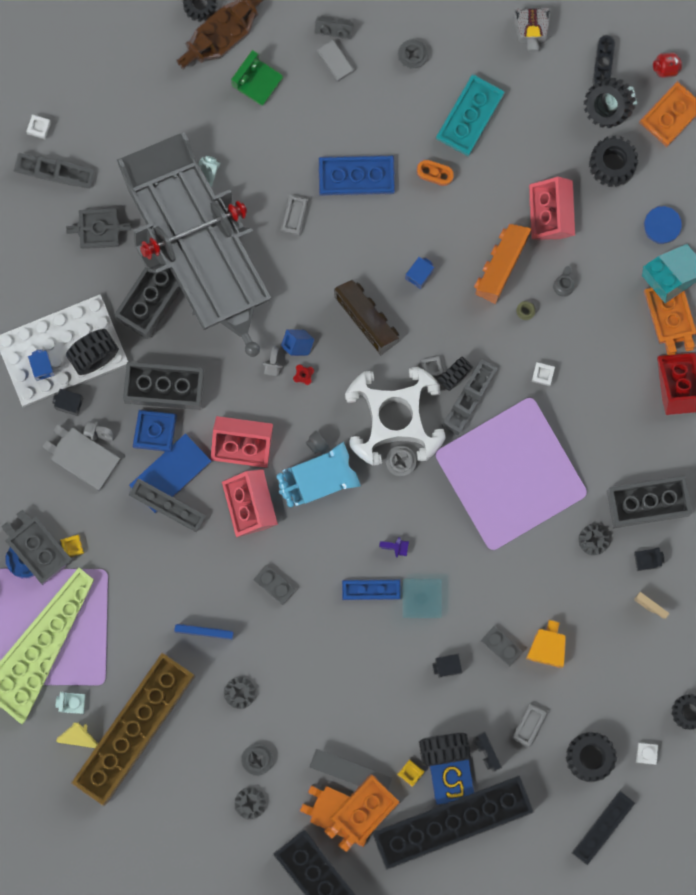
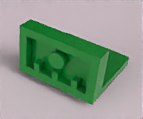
M252 50L232 77L231 83L232 87L263 106L283 79V75L260 61L259 54Z

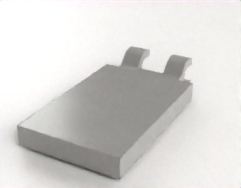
M57 425L53 431L62 437L57 446L46 441L43 448L53 454L51 458L53 462L100 491L121 459L74 428L68 432Z

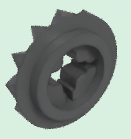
M407 40L399 47V61H401L403 66L410 69L419 68L425 64L428 50L424 43L419 40ZM417 50L416 56L418 58L412 57L409 59L410 54L408 51L414 52Z
M589 525L580 532L579 545L585 553L599 555L608 548L609 535L605 528L599 525ZM592 532L595 537H602L597 541V548L593 542H586L592 538Z
M234 678L226 685L224 697L230 706L237 709L246 708L255 698V688L246 678ZM234 686L238 689L247 687L243 692L245 700L240 696L233 699L236 694Z
M250 745L242 754V765L252 775H263L272 766V753L264 745ZM253 752L257 756L265 755L261 759L263 767H260L257 763L250 765L254 760Z
M245 788L235 798V809L245 819L258 818L265 810L266 800L258 789ZM247 795L251 800H258L253 805L254 812L249 807H242V805L247 803Z

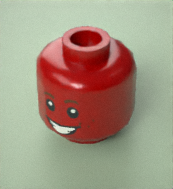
M675 53L658 54L656 60L653 61V70L661 78L675 77L682 69L681 58Z

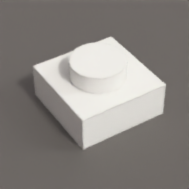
M32 115L26 133L45 139L51 121Z
M536 362L531 382L550 386L555 367Z
M638 743L636 763L656 765L658 745Z

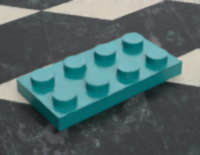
M472 74L438 132L436 140L469 157L504 96L505 91Z

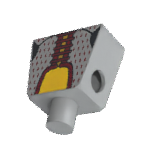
M550 8L514 10L513 18L518 41L520 44H527L529 53L538 52L539 43H545Z

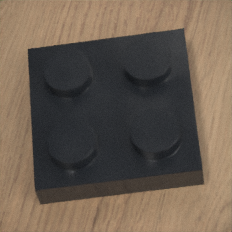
M483 732L477 735V740L474 742L478 751H483L486 757L483 761L487 770L491 769L494 772L501 769L502 766L486 733Z

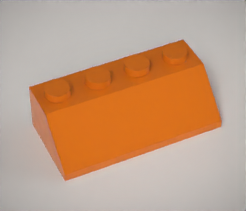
M509 224L507 229L503 228L499 236L502 240L499 246L495 244L491 252L493 258L491 262H486L482 270L485 274L483 278H478L474 286L477 289L475 295L496 304L529 238L531 228Z

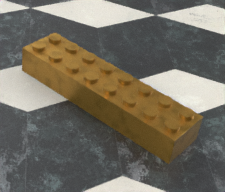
M161 653L71 784L101 805L106 806L195 678V675L164 653Z

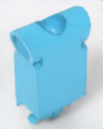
M344 442L334 447L328 453L282 470L283 474L278 473L276 476L279 480V494H282L283 498L286 499L287 506L290 508L294 506V503L296 506L306 504L341 489L361 487L356 472L349 467V454Z

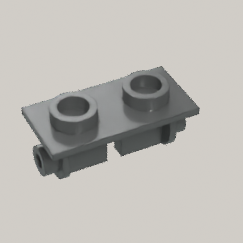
M317 16L315 33L351 39L354 23L350 22L351 20L338 19L336 23L332 17Z

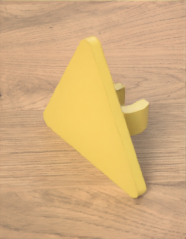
M75 722L56 740L58 743L96 748L98 745L95 739L87 732V724H84L83 728L79 723Z

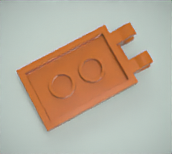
M652 288L645 289L644 293L659 344L665 343L667 355H675L677 350L674 343L684 341L686 352L694 350L695 344L692 336L696 335V328L685 291L664 303Z
M370 774L330 817L334 823L328 826L324 832L333 838L340 831L346 838L338 845L346 852L355 842L360 846L398 805L399 801Z
M311 786L308 793L318 798L313 808L302 804L300 811L312 816L311 823L326 829L334 823L330 817L342 806L349 796L327 786L324 791ZM338 831L337 835L346 838L340 831ZM367 838L362 842L360 846L364 847Z

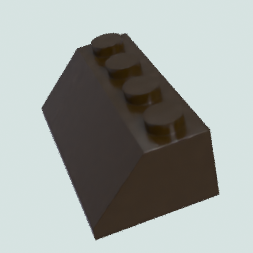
M350 280L334 288V298L380 356L399 342L398 331L393 326L390 328L386 323L388 321L386 316L375 309V302L363 294L364 289L360 283Z

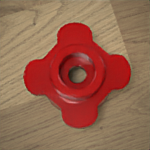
M301 364L297 365L296 375L293 377L294 382L310 385L314 369L312 367H303Z

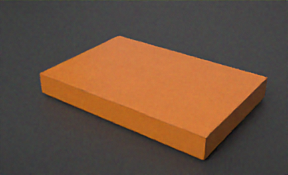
M677 81L639 123L668 147L696 117V97Z

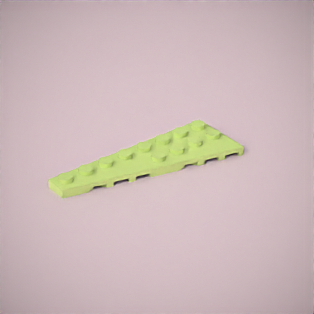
M80 568L74 572L0 661V707L22 725L25 723L94 582V579Z

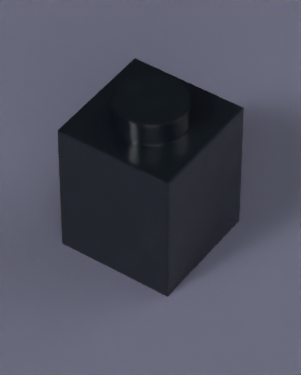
M59 389V392L55 393L52 404H55L54 408L58 411L78 416L84 398L80 394Z
M459 654L435 658V663H432L434 675L438 674V678L462 674Z

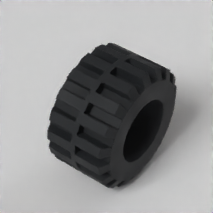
M606 78L594 84L589 89V92L586 93L585 97L587 99L584 100V105H587L584 109L585 113H589L588 119H593L592 123L595 125L599 123L601 128L605 126L612 128L613 126L620 125L632 115L631 111L635 109V105H633L635 97H632L633 90L629 91V85L627 83L624 85L621 79L616 81V78ZM604 93L615 97L618 105L616 113L609 112L603 107L602 96Z
M612 136L611 139L605 137L603 141L600 140L593 148L590 156L589 167H591V175H595L594 179L596 181L598 179L601 180L600 184L604 185V183H607V187H612V184H615V187H619L621 183L623 185L632 178L638 165V152H635V146H630L631 141L627 140L625 142L623 141L624 137L621 136L619 139H616V136ZM610 153L617 154L623 159L624 167L618 170L610 169L605 165L603 157Z
M99 329L76 341L68 349L66 356L79 375H85L107 364L115 357L119 348L107 329Z
M464 732L433 736L419 741L422 765L424 766L464 761L471 758L468 735Z
M588 732L575 737L566 750L568 769L571 770L574 776L585 782H596L605 779L614 770L615 762H617L615 754L617 752L613 747L614 744L608 740V737L601 735V733ZM589 745L596 746L602 753V762L594 769L584 767L580 761L581 750Z

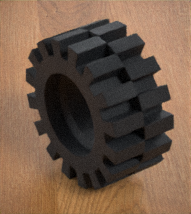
M183 0L184 11L193 21L195 19H198V22H201V19L206 21L208 17L210 18L216 12V0H206L207 5L201 10L194 8V0Z
M462 356L443 373L438 381L448 391H451L472 370L473 366Z
M683 695L674 702L671 714L674 722L679 727L685 730L696 729V717L692 720L686 719L683 715V708L688 704L696 707V695Z

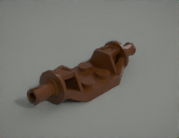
M235 0L220 8L199 26L190 41L185 43L188 51L176 60L178 65H181V68L184 70L195 59L201 63L207 60L221 59L249 35L254 19L258 16L256 7L264 0ZM249 12V13H250L249 16H248L247 19L244 21L243 18H244L245 15ZM209 48L211 50L201 55V52Z

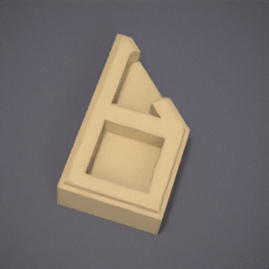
M641 592L634 598V601L653 614L656 613L663 619H666L669 615V612Z

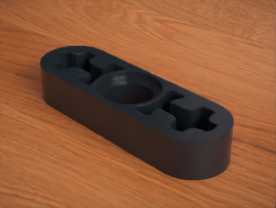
M609 35L602 36L597 44L593 85L600 82L597 79L600 78L601 72H604L603 79H611L615 41ZM604 41H608V45H611L608 46L607 53H603ZM606 58L609 61V65L602 67L599 64V60Z

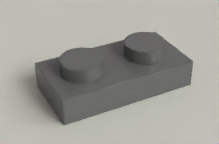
M267 565L253 579L282 605L295 592L293 587Z
M494 626L481 640L484 645L509 667L523 652Z

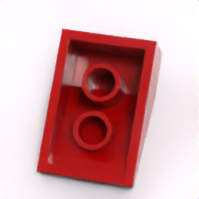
M695 353L658 356L661 394L666 415L696 413Z

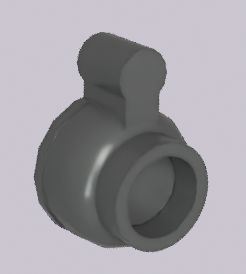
M566 266L563 271L564 275L559 276L554 281L553 288L559 296H569L574 290V281L569 276L572 271L570 266Z
M316 430L309 436V440L306 442L314 454L319 451L323 455L331 450L327 442Z

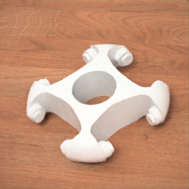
M418 366L409 368V377L413 380H418V383L414 386L395 391L370 389L366 384H371V381H374V374L370 371H363L353 380L345 392L347 403L356 402L359 399V395L367 400L372 418L371 437L364 444L363 439H360L359 436L350 437L349 442L350 448L354 453L372 466L382 464L381 454L378 455V452H372L377 446L396 441L420 443L424 448H419V451H417V461H427L439 450L446 438L444 429L434 430L432 438L428 437L424 432L419 415L420 394L423 390L427 389L428 393H431L432 396L440 395L441 385L431 374ZM391 402L402 403L410 410L412 420L404 429L398 431L390 430L380 422L378 414L381 408Z

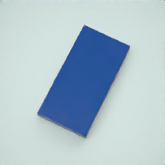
M394 156L319 157L320 196L395 194Z
M185 433L172 445L171 452H164L129 486L133 488L139 478L169 496L174 497L212 461ZM149 507L155 514L158 512L155 509Z

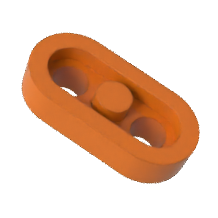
M423 160L417 166V174L423 180L441 186H447L453 181L454 173L448 166L430 160ZM427 168L430 172L425 174L423 169ZM445 174L447 179H442L440 176Z

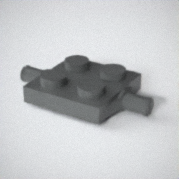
M117 208L79 210L77 226H66V233H78L81 249L119 247L118 236L120 231H131V223H119Z

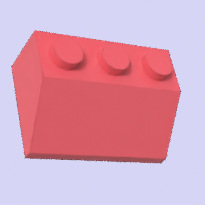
M555 177L530 184L532 240L563 239L575 236L573 180Z
M216 416L213 427L211 460L268 468L273 424Z
M263 469L246 471L222 482L236 537L263 531L278 525Z

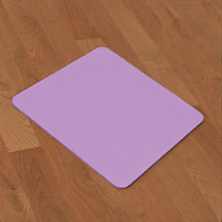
M532 398L524 399L436 452L437 461L486 546L491 550L500 548L583 499L587 493L585 486L536 401Z
M0 569V661L77 569H62L44 585H41L35 576L22 579L14 576L8 569ZM82 569L94 579V582L44 685H101L105 682L108 574L102 569Z

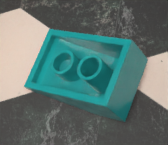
M685 244L659 255L643 266L642 277L662 301L667 303L696 283V254Z

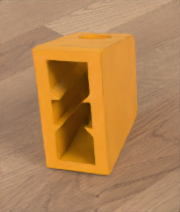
M548 620L546 630L538 629L526 656L527 660L563 668L566 636L558 634L559 622Z

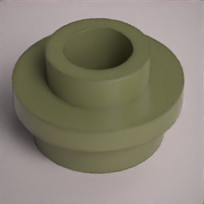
M528 301L521 302L516 309L517 316L522 320L532 319L535 315L534 305ZM524 308H527L529 310V313L524 314L522 310Z

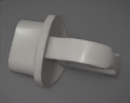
M273 346L270 361L263 362V365H265L264 374L279 376V370L283 367L280 363H277L279 347Z
M88 421L83 435L91 437L93 441L97 438L113 441L114 438L110 429L99 427V421L95 423Z

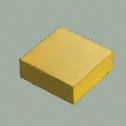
M79 534L60 540L62 548L70 558L84 554Z
M409 759L397 775L413 787L425 771Z

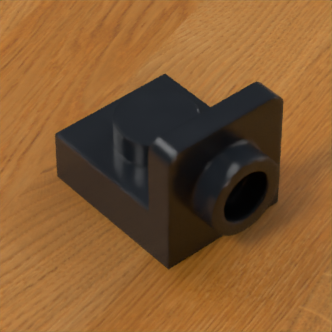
M659 547L634 552L637 571L658 569L665 562L663 551L660 552Z

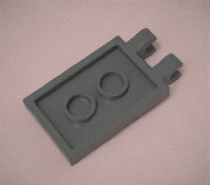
M22 509L17 513V516L23 525L16 530L8 522L1 526L9 536L5 541L41 585H44L70 564L72 559L35 516L30 519Z

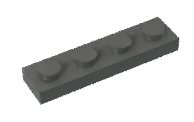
M139 478L129 493V496L196 533L205 518L204 514Z

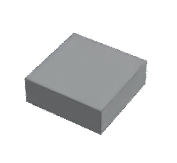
M440 356L421 360L422 369L433 377L443 375Z

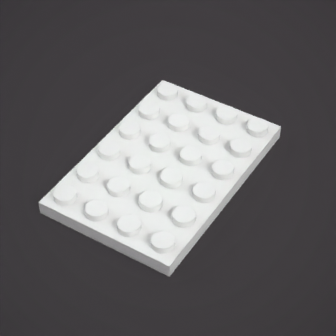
M101 294L0 335V353L22 407L53 396L59 392V389L68 390L122 368L128 362ZM107 329L119 348L117 354L112 360L96 371L79 375L68 360L66 352L83 336L95 330ZM36 350L47 351L55 376L36 381L28 356L32 355V352Z

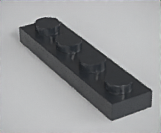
M618 791L571 853L588 865L634 806L635 802L621 791Z

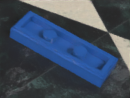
M342 580V600L401 599L400 580Z
M176 624L174 629L175 633L227 640H233L234 637L233 631L181 624Z

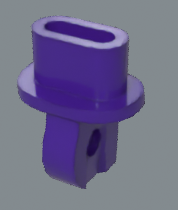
M398 537L396 543L380 541L379 547L386 550H394L396 558H398V555L407 557L409 541L400 540L401 538Z

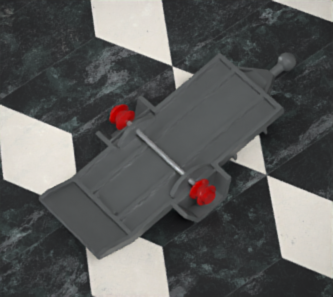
M185 132L117 159L128 191L146 225L134 230V243L147 270L152 273H158L170 267L178 282L177 287H181L193 310L192 315H196L203 330L221 323L239 337H242L246 344L245 352L248 356H257L260 352V346L250 338L248 334L254 307L270 301L271 296L238 238L253 231L252 228L244 227L239 219V216L243 219L246 218L247 208L244 203L236 201L235 206H233L230 189L217 195L214 194L196 161Z

